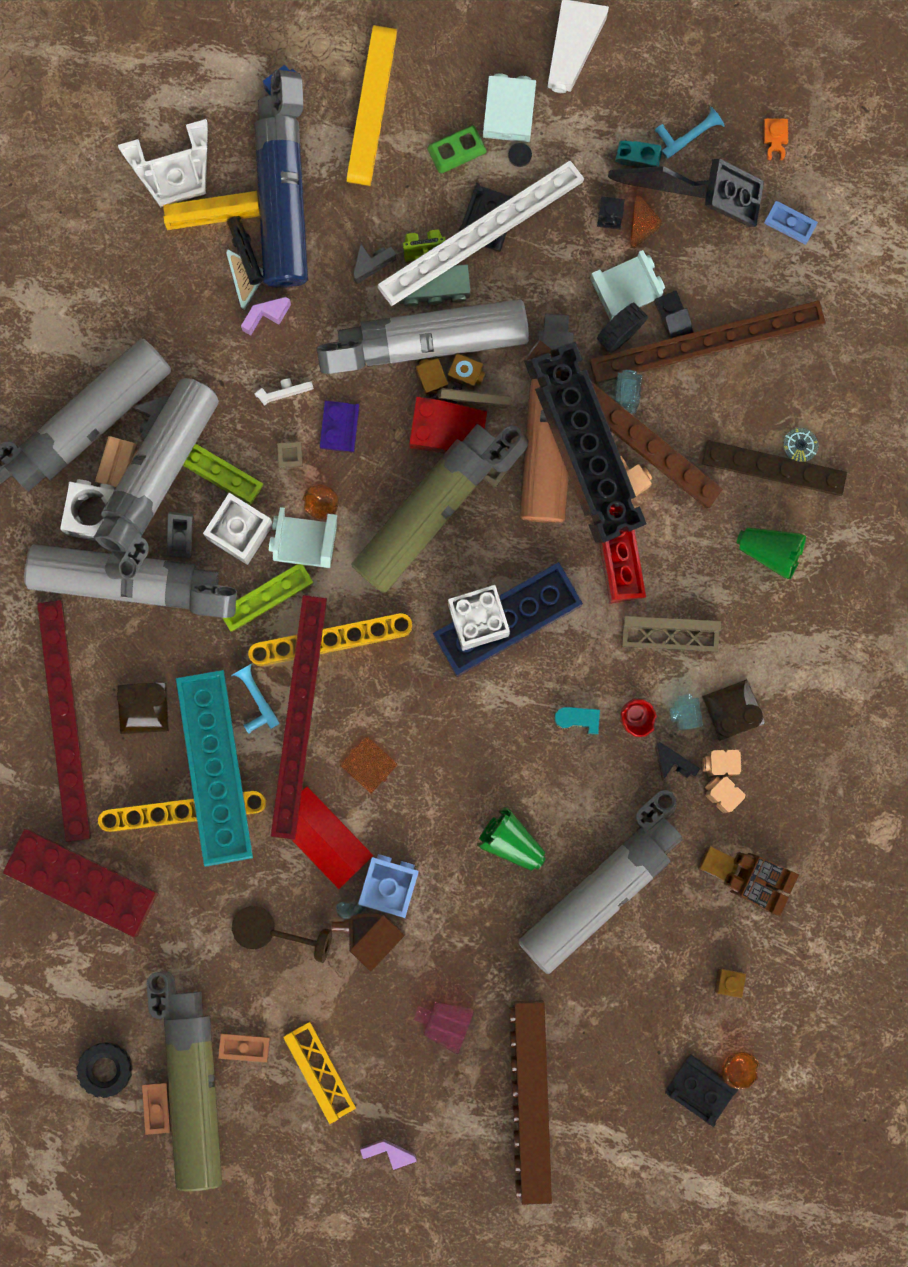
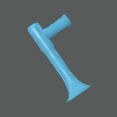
M710 106V113L707 118L675 141L663 124L658 126L655 132L659 134L667 145L662 150V153L668 159L705 130L716 125L724 127V123L718 113Z
M252 664L231 675L239 677L245 683L262 714L249 723L243 724L248 734L265 723L268 724L270 729L280 724L253 680L251 674Z

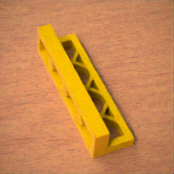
M257 191L163 205L165 215L163 217L167 230L225 222L234 216H240L241 219L260 216Z
M311 1022L286 1034L283 1038L329 1124L356 1109ZM308 1029L313 1037L310 1047L301 1045L296 1035ZM314 1042L316 1043L318 1049L313 1048ZM303 1049L309 1050L307 1056ZM312 1051L322 1054L324 1058L322 1069L310 1064L309 1059ZM326 1063L330 1071L324 1070ZM314 1070L320 1072L319 1079ZM323 1073L332 1075L335 1078L336 1082L333 1090L323 1088L321 1084ZM337 1085L339 1086L342 1093L336 1091ZM326 1092L332 1093L331 1099H329ZM334 1095L345 1097L349 1107L337 1113L332 1105Z

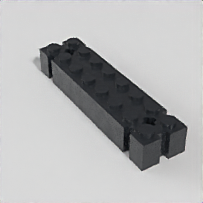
M572 342L551 350L552 357L549 353H545L526 360L524 363L531 380L537 379L540 387L535 389L583 513L585 516L592 517L593 523L588 524L594 541L595 543H604L621 536L619 529L624 532H630L647 523L640 506H633L631 499L636 497L588 372L586 369L580 370L577 362L583 359L577 344ZM557 371H561L562 374L559 378H556L555 375ZM610 507H614V508H615V512H612V514H614V515H610V513H609V510H611Z

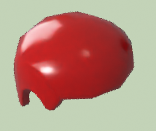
M632 699L622 707L620 722L626 732L635 737H645L654 731L657 715L651 703L644 699Z

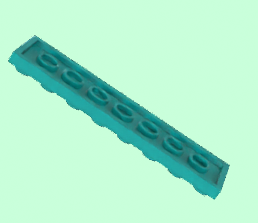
M224 670L176 678L204 866L253 858Z

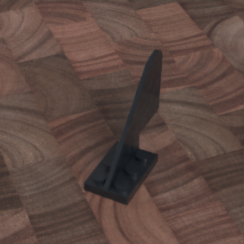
M720 158L712 159L709 180L692 181L664 166L608 171V178L623 184L705 198V206L748 227H757L764 181Z

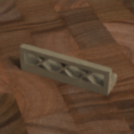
M625 616L623 618L622 647L718 652L721 621ZM628 628L638 629L644 637L639 642H627ZM643 629H651V631L646 633ZM655 630H662L668 638L662 644H658L649 635ZM667 630L675 632L672 635H670ZM679 631H686L692 640L686 645H679L673 636ZM691 632L699 633L696 636H694ZM703 632L713 633V646H703L697 638ZM647 638V640H648L650 643H642V642ZM669 640H671L674 644H666V643H667ZM693 641H695V642L698 644V646H697V645H690V644H691Z

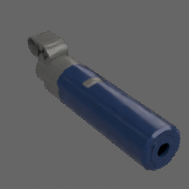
M275 70L271 77V95L264 96L258 100L259 120L254 123L263 281L268 286L276 288L296 287L308 281L299 122L296 120V117H299L303 111L302 77L298 72Z

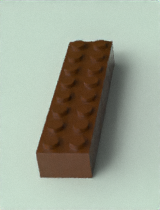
M543 1000L513 1001L514 1007H509L510 1023H514L515 1030L510 1032V1046L515 1048V1056H511V1071L516 1073V1081H512V1096L517 1098V1106H513V1121L518 1123V1130H513L515 1148H519V1155H514L515 1172L520 1173V1180H515L516 1198L521 1199L522 1205L552 1204L545 1003Z

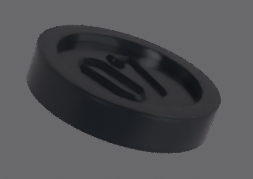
M524 143L514 144L509 149V161L517 167L526 166L532 158L530 147Z

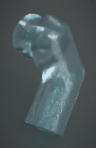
M359 900L356 904L340 902L336 906V912L339 917L350 919L353 915L363 914L368 907L359 905Z

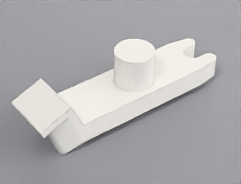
M288 378L280 381L282 390L266 393L261 388L254 394L256 398L258 397L266 405L271 401L313 390L314 388L312 381L292 386L291 379Z

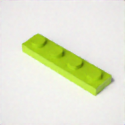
M197 444L194 445L183 464L187 469L224 491L231 493L250 506L263 487V483Z
M297 564L236 600L235 615L223 619L232 633L311 586L314 582L302 564Z

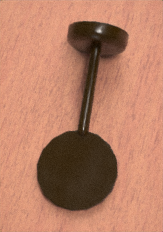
M249 906L241 909L235 915L232 922L234 939L240 946L247 949L265 947L272 937L275 936L315 946L314 958L320 963L325 962L330 949L332 930L323 929L320 931L317 941L275 930V923L270 913L259 906Z

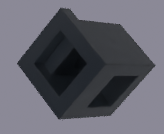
M601 196L597 227L620 230L625 199Z

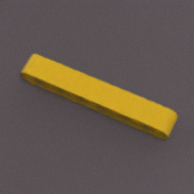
M373 25L348 166V183L371 185L396 42L397 29L376 25Z
M399 613L323 629L320 654L405 637L412 630V621L408 615ZM397 620H406L408 628L405 631L396 630L395 622ZM381 624L384 626L385 631L381 636H374L371 633L374 625ZM352 629H357L361 632V637L357 641H351L348 639V632ZM328 634H334L337 636V643L333 646H328L324 643V638ZM297 635L253 644L248 651V656L257 666L294 660ZM280 644H288L290 646V652L287 655L281 656L277 653V648ZM259 648L266 650V657L261 661L254 659V652Z
M257 791L243 792L247 815L260 813L265 809L266 798L263 794ZM254 795L261 798V805L257 809L250 808L248 804L249 799ZM194 799L110 809L103 811L98 817L100 828L107 832L197 821ZM180 805H186L189 809L188 816L183 819L179 818L176 813ZM157 808H162L165 816L163 820L157 822L153 819V811ZM133 811H137L141 816L139 823L135 825L129 822V815ZM109 814H113L116 817V824L111 828L105 825V818Z

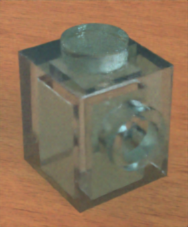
M692 694L678 696V701H674L672 703L673 707L669 708L671 721L676 722L677 731L703 727L699 698L692 699Z

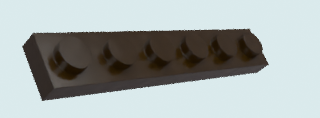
M711 440L707 441L702 465L838 496L843 495L847 477L846 471Z

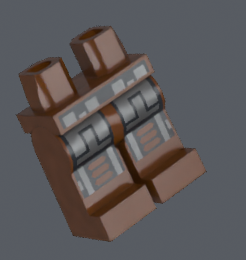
M738 852L734 859V864L741 867L737 876L729 873L724 884L731 889V893L770 914L780 917L789 897L767 887L766 884L779 891L791 894L799 874L760 856Z

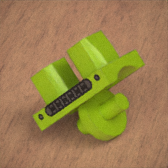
M430 230L427 232L428 239L419 240L416 233L406 234L405 242L403 243L405 262L415 261L446 241L445 237H442L440 230Z

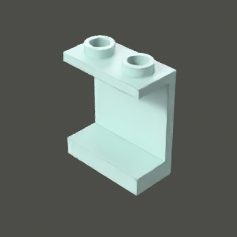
M505 74L489 76L483 138L530 142L536 80H531L527 76L508 78Z
M644 250L639 251L637 257L604 272L598 270L591 274L590 280L610 321L633 302L642 307L663 295L664 283L660 276L656 277L653 268H655L650 255H645Z
M280 507L279 516H274L272 529L276 530L275 537L270 538L269 551L273 552V561L330 568L337 529V515L327 514L326 522L285 517V508Z

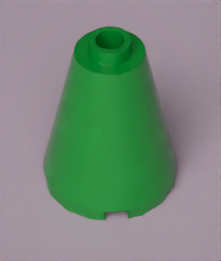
M747 527L745 531L741 530L737 538V544L740 545L739 550L781 577L789 580L793 577L798 567V559L802 555L806 543V536L802 533Z
M506 807L502 808L499 811L502 815L498 819L493 817L479 837V840L482 842L477 843V846L530 871L533 869L538 870L546 860L544 857L545 851L513 812Z

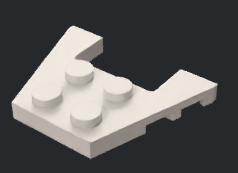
M206 119L186 125L192 144L191 149L146 162L138 139L118 145L120 152L160 208L166 204L177 203L206 194L208 123Z

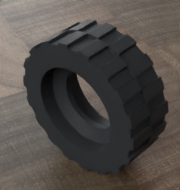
M633 302L614 316L600 331L596 339L609 353H612L641 328L648 316Z
M109 1042L98 1043L88 1048L79 1058V1064L76 1068L80 1086L86 1090L85 1092L97 1098H108L121 1092L128 1085L132 1076L131 1070H133L130 1056L128 1057L126 1051L121 1049L119 1045ZM100 1058H109L116 1065V1075L109 1082H100L93 1075V1065Z

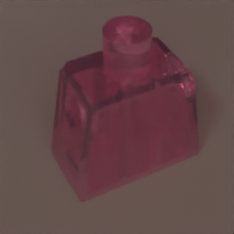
M435 1001L432 1011L418 1006L413 1020L427 1025L424 1031L426 1037L453 1053L459 1054L474 1009Z

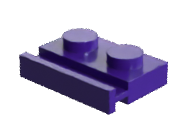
M325 401L320 449L354 453L359 404Z

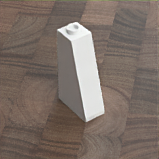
M562 0L548 81V88H551L552 91L557 93L571 92L607 19L608 6Z

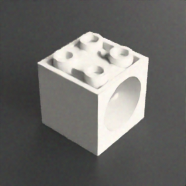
M77 479L76 483L69 482L60 529L67 536L96 541L94 536L104 519L96 525H82L83 522L78 516L79 506L83 501L93 496L101 497L103 502L107 504L115 490V486L101 484L100 487L91 485V482Z
M229 493L203 534L208 541L248 565L272 528L273 523L269 517Z
M495 585L448 599V607L462 651L509 636L510 630Z

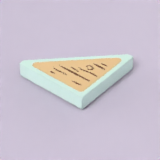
M227 250L226 253L241 308L245 310L260 283L250 285L240 256Z

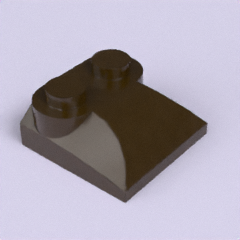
M747 679L702 696L719 741L765 724L762 710L757 704Z
M138 683L117 686L120 734L169 731L167 683Z

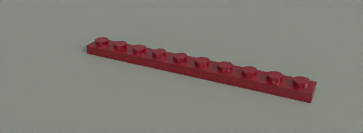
M306 595L302 597L271 837L296 840L327 598Z
M63 601L37 603L66 842L91 839Z

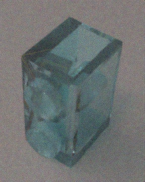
M623 370L622 373L617 374L613 400L629 413H636L639 406L642 375H638L633 370Z

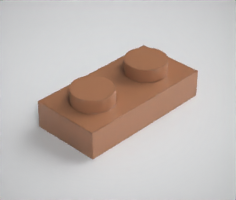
M221 1033L218 1058L268 1062L270 1037Z
M168 1083L143 1084L145 1135L170 1133Z

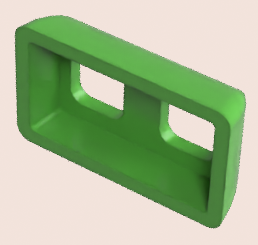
M474 125L433 142L427 147L437 171L441 174L487 152ZM470 133L476 145L465 150L459 138ZM449 143L455 155L448 159H443L438 151V147Z

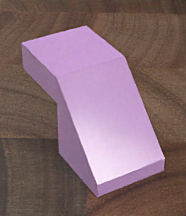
M284 297L253 305L241 325L242 330L252 335L262 316L280 324L291 306L290 299Z
M385 1139L363 1146L360 1149L363 1159L387 1151L393 1170L417 1161L414 1153Z

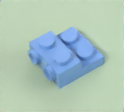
M378 854L377 858H371L358 904L405 918L419 871L414 870L415 865L403 861H401L400 865L391 863L392 858Z

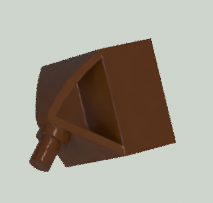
M364 913L353 915L350 919H344V921L332 922V932L345 931V934H349V951L369 971H372L405 936L384 914Z

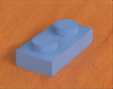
M775 201L764 224L805 245L818 223L778 201Z

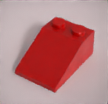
M416 397L409 443L410 449L445 454L456 439L462 442L477 424L485 429L487 411L442 400Z

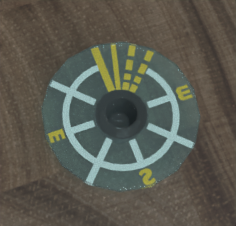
M805 428L791 430L783 441L786 454L798 462L811 460L817 454L819 448L816 436Z

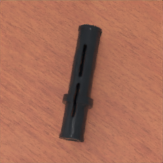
M240 216L231 217L227 220V224L233 236V246L237 247L249 279V284L257 285L263 281V276L250 244V235L246 233Z

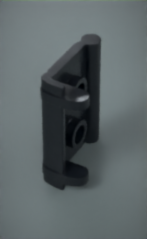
M476 182L459 232L514 196L482 187ZM507 232L484 247L500 252Z
M690 1054L665 1090V1094L703 1119L705 1123L714 1127L739 1087Z

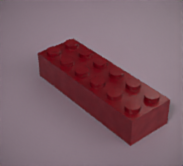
M24 829L3 871V874L132 937L138 936L158 896V892L29 829Z

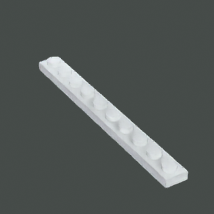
M568 161L379 283L378 289L391 306L395 305L583 183V176L573 163Z

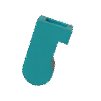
M619 141L615 161L625 166L640 168L659 167L662 155L661 145L638 141Z
M563 707L556 712L554 722L561 729H568L572 726L588 728L587 734L598 735L600 710Z

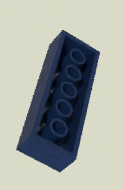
M559 562L499 595L510 630L508 637L462 651L453 622L433 633L435 641L456 677L582 607L583 603Z

